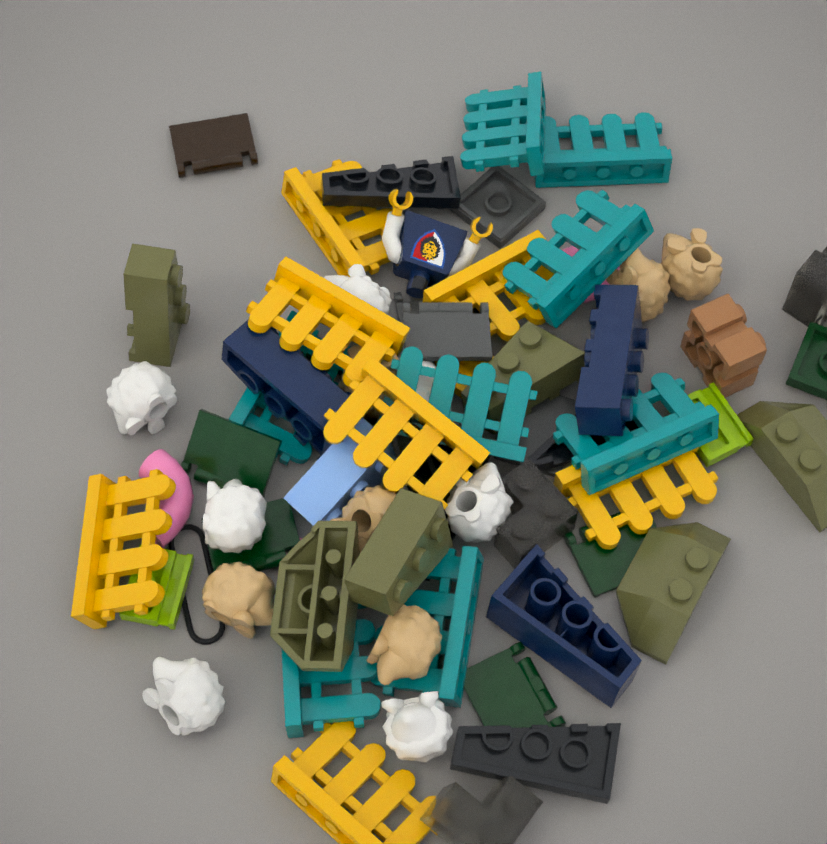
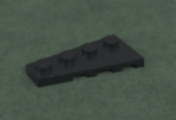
M453 156L442 157L441 163L429 164L427 159L413 161L412 167L396 168L395 164L381 165V168L375 172H368L365 168L322 173L323 206L393 207L389 202V194L394 189H398L396 201L399 205L405 202L407 191L412 193L413 203L409 208L459 209L461 197Z
M607 723L606 726L571 724L570 727L531 725V727L511 728L510 725L459 726L456 733L450 769L607 804L611 797L621 723Z

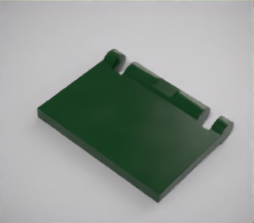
M200 409L181 467L189 475L192 464L197 465L198 468L194 474V480L207 485L208 481H215L220 489H222L230 480L239 479L242 485L257 488L261 495L265 497V491L282 440Z
M284 498L267 502L265 511L266 526L261 540L254 543L251 550H243L239 554L234 552L224 553L220 549L210 548L209 544H207L213 571L223 563L232 564L233 562L250 565L259 572L279 567V562L286 556L285 551L291 550L300 541L291 505Z
M621 512L611 515V518L620 515ZM654 520L651 528H657ZM626 524L618 528L621 534L620 541L617 547L611 550L601 548L595 539L590 542L584 535L585 530L589 529L587 525L579 528V534L584 541L580 544H577L573 532L570 531L564 534V540L594 598L618 588L647 533L636 534Z
M521 642L515 643L510 648L467 668L464 690L483 726L510 725L511 728L531 727V725H548V727H563L566 724L563 716H558L550 722H547L544 716L551 714L558 707L531 658H523L518 663H515L513 657L522 654L526 650Z

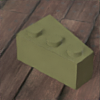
M132 243L123 273L126 310L133 311L134 323H128L127 336L134 337L132 347L128 352L129 361L140 363L147 361L153 365L171 367L181 326L188 323L190 316V304L185 302L187 287L182 284L183 266L178 265L176 251L173 249Z
M527 321L489 364L496 371L494 382L508 385L510 376L517 371H525L531 376V390L538 392L535 401L528 399L526 416L532 412V407L547 398L551 401L558 397L560 390L577 381L579 384L581 367H585V352ZM467 386L461 392L464 410L470 386ZM492 391L486 419L500 422L506 394ZM484 428L486 431L490 432L493 435H495L498 432L495 430Z
M400 488L344 578L351 601L390 616L395 615L445 557L449 548L453 547L448 520L446 519L441 501Z

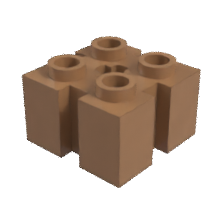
M725 294L691 310L687 322L690 330L684 332L680 345L694 368L699 367L703 373L702 380L708 387L709 384L714 382L724 398L754 384L759 365L762 364L767 351L764 338L759 332H755L752 327H746L747 317L744 309L739 304H735L729 294Z

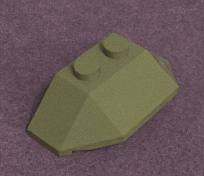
M759 401L737 414L754 438L750 445L819 533L827 529V420L813 404Z
M317 521L311 528V532L302 538L279 562L270 636L302 671L342 672L354 648L358 603L351 601L344 578L360 554L357 521Z
M698 522L649 529L616 590L632 648L665 665L667 664L731 540L730 538Z

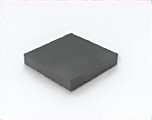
M495 166L491 167L460 194L459 209L450 210L469 225H471L475 218L481 217L476 224V230L480 234L485 233L488 225L492 223L493 230L485 238L501 249L545 209L546 201L503 168Z

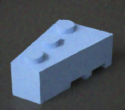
M362 418L354 428L366 436L373 426ZM348 436L340 444H332L284 497L313 526L317 521H330L331 519L342 517V508L348 504L349 499L353 498L357 491H364L366 487H375L380 484L385 472L388 470L377 460L369 468L358 467L353 461V452L358 444ZM390 443L384 452L395 461L397 458L392 443Z

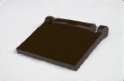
M247 113L169 126L179 178L186 177L184 166L192 165L193 174L197 175L243 167L242 156L249 155L251 165L258 164Z

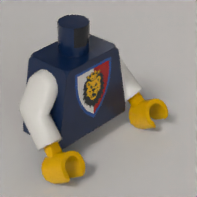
M394 189L389 194V202L393 209L388 212L382 242L389 260L393 262V273L398 277L408 280L406 293L413 298H423L425 289L471 265L481 247L479 244L480 239L491 234L493 224L490 223L486 232L480 234L476 230V224L481 217H477L471 222L470 229L472 234L470 238L466 237L468 232L466 230L409 210H405L404 214H402L403 209H407L412 205L413 195L407 191L405 202L399 205L396 201L398 189Z

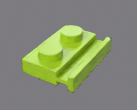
M714 382L703 390L699 389L688 394V397L694 404L699 401L705 407L711 404L719 413L718 439L700 446L696 452L706 467L733 455L742 447H748L752 444L754 438Z
M165 549L169 555L168 561L163 568L152 571L151 580L163 586L165 590L163 600L156 606L148 607V614L139 616L134 613V610L119 612L121 620L157 627L162 625L175 630L195 561L193 554H177V551ZM138 574L130 575L128 584L137 583Z

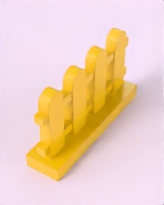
M338 159L332 161L331 168L314 174L311 170L301 174L297 167L284 171L281 194L338 275L350 277L348 269L354 264H361L365 272L369 271L373 275L379 272V266L391 262L382 240L366 247L362 241L379 234L383 235L388 212L392 211V209L383 208L377 211L376 208L360 206H323L322 173L362 168L358 162L347 161L342 163ZM361 210L366 214L349 222L344 218Z
M539 230L530 233L425 289L423 302H472L473 308H476L479 313L480 303L488 302L491 336L497 333L505 341H509L519 331L520 325L518 321L524 317L535 325L544 324L546 320L540 309H533L527 302L530 299L519 290H516L513 294L506 290L504 285L507 281L503 276V269L511 262H519L525 265L531 259L527 251L529 242L536 238H543L545 240L546 238ZM543 266L534 272L546 281L554 275V273ZM504 292L517 308L509 312L497 295Z
M287 256L278 264L274 280L270 279L266 284L265 291L268 293L259 304L251 301L246 309V312L250 314L248 327L252 331L264 333L270 327L275 328L281 332L279 344L286 351L294 352L299 350L302 345L313 351L311 363L315 368L328 370L335 363L345 369L343 382L348 387L354 379L360 383L364 380L361 370L371 356L379 363L383 359L390 363L395 354L398 356L410 330V327ZM289 305L300 310L290 322L280 317ZM320 323L331 328L322 340L311 335ZM351 341L362 346L354 359L343 353Z
M371 356L361 370L364 380L360 383L354 379L349 385V388L354 392L338 411L334 412L329 408L324 414V417L328 420L323 430L324 438L328 443L335 445L343 442L348 436L358 444L353 452V461L358 467L369 468L377 460L388 469L382 479L386 490L399 492L400 488L403 489L407 484L418 494L441 501L445 510L448 506L443 500L460 478L467 483L473 475L467 469L471 465L478 469L487 459L490 452ZM383 393L394 401L390 407L380 399ZM373 407L383 416L370 432L364 436L354 427L369 409ZM412 417L423 425L420 431L409 423ZM402 430L413 440L394 461L384 451ZM441 441L453 449L450 455L438 446ZM433 455L442 464L424 485L413 475L426 459Z
M697 447L592 495H588L582 487L581 468L576 470L571 465L555 473L552 489L559 501L570 496V498L566 499V505L569 510L577 508L589 528L585 530L584 534L587 540L590 542L595 539L601 548L611 550L617 547L620 541L621 534L618 528L626 524L629 525L634 533L646 534L653 524L651 513L658 509L661 510L665 517L678 519L682 516L685 509L683 498L690 494L700 504L711 503L717 493V487L714 483L718 481V476L714 471L707 473L695 454L699 449ZM673 464L685 484L676 488L663 467ZM640 478L653 497L652 500L645 503L631 483ZM607 493L610 494L621 512L620 515L611 518L599 498Z
M150 470L149 477L132 481L127 476L118 477L117 484L103 474L89 476L71 617L92 629L106 628L107 621L115 620V613L134 610V613L139 616L148 614V607L158 605L164 598L165 590L163 586L151 580L152 571L163 568L168 561L169 555L167 550L155 544L156 535L166 533L172 525L171 515L159 509L160 500L168 499L173 495L176 483L160 470ZM146 503L144 512L127 515L128 507ZM142 538L141 547L123 550L124 541ZM138 574L137 583L119 586L120 577Z
M353 721L335 722L332 725L330 723H323L324 731H319L322 734L304 752L297 747L291 753L290 758L294 762L284 755L273 765L271 783L339 844H419L430 831L437 836L444 829L445 825L440 821L446 810L444 801L438 796H428L419 803L410 794L415 786L414 775L408 770L401 769L390 777L381 769L386 757L382 746L371 743L360 751L351 742L356 733ZM343 752L351 761L332 778L323 769L337 755ZM372 778L381 787L362 805L353 795ZM313 779H315L324 788L322 789L317 783L313 781ZM401 804L411 814L393 832L383 822ZM344 805V806H345L352 814H354V815L352 816V815H351L347 810H345L342 806ZM374 832V833H375L381 840H383L384 842L382 843V842H381L376 836H374L372 833Z

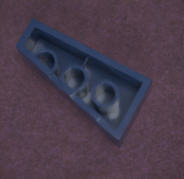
M595 285L594 299H596L597 309H591L590 313L591 333L590 339H586L585 367H581L575 403L579 435L623 436L626 421H632L633 399L631 398L638 395L639 378L637 373L643 372L644 353L642 349H648L649 330L648 328H643L638 285Z
M247 320L223 340L221 360L253 394H258L260 391L264 394V401L268 406V410L277 419L285 417L296 431L293 436L304 447L309 442L320 454L316 459L317 461L332 445L324 438L323 430L328 422L324 414L329 408L337 412L351 393L344 392L339 388L325 370L315 368L300 349L294 352L284 350L279 344L280 336L275 328L270 327L264 333H256L248 327Z
M536 544L492 594L486 618L608 707L612 708L632 683L642 660L609 623L604 624L592 611L593 605L584 596L581 598L567 583L568 578L559 568L554 569L545 559L546 553Z

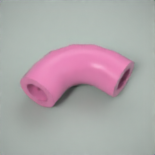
M158 449L144 460L139 469V477H149L150 470L158 469L176 483L173 495L168 499L160 500L159 509L164 510L172 517L170 529L164 534L156 535L155 544L165 548L179 534L189 520L194 494L190 477L178 461L164 449Z

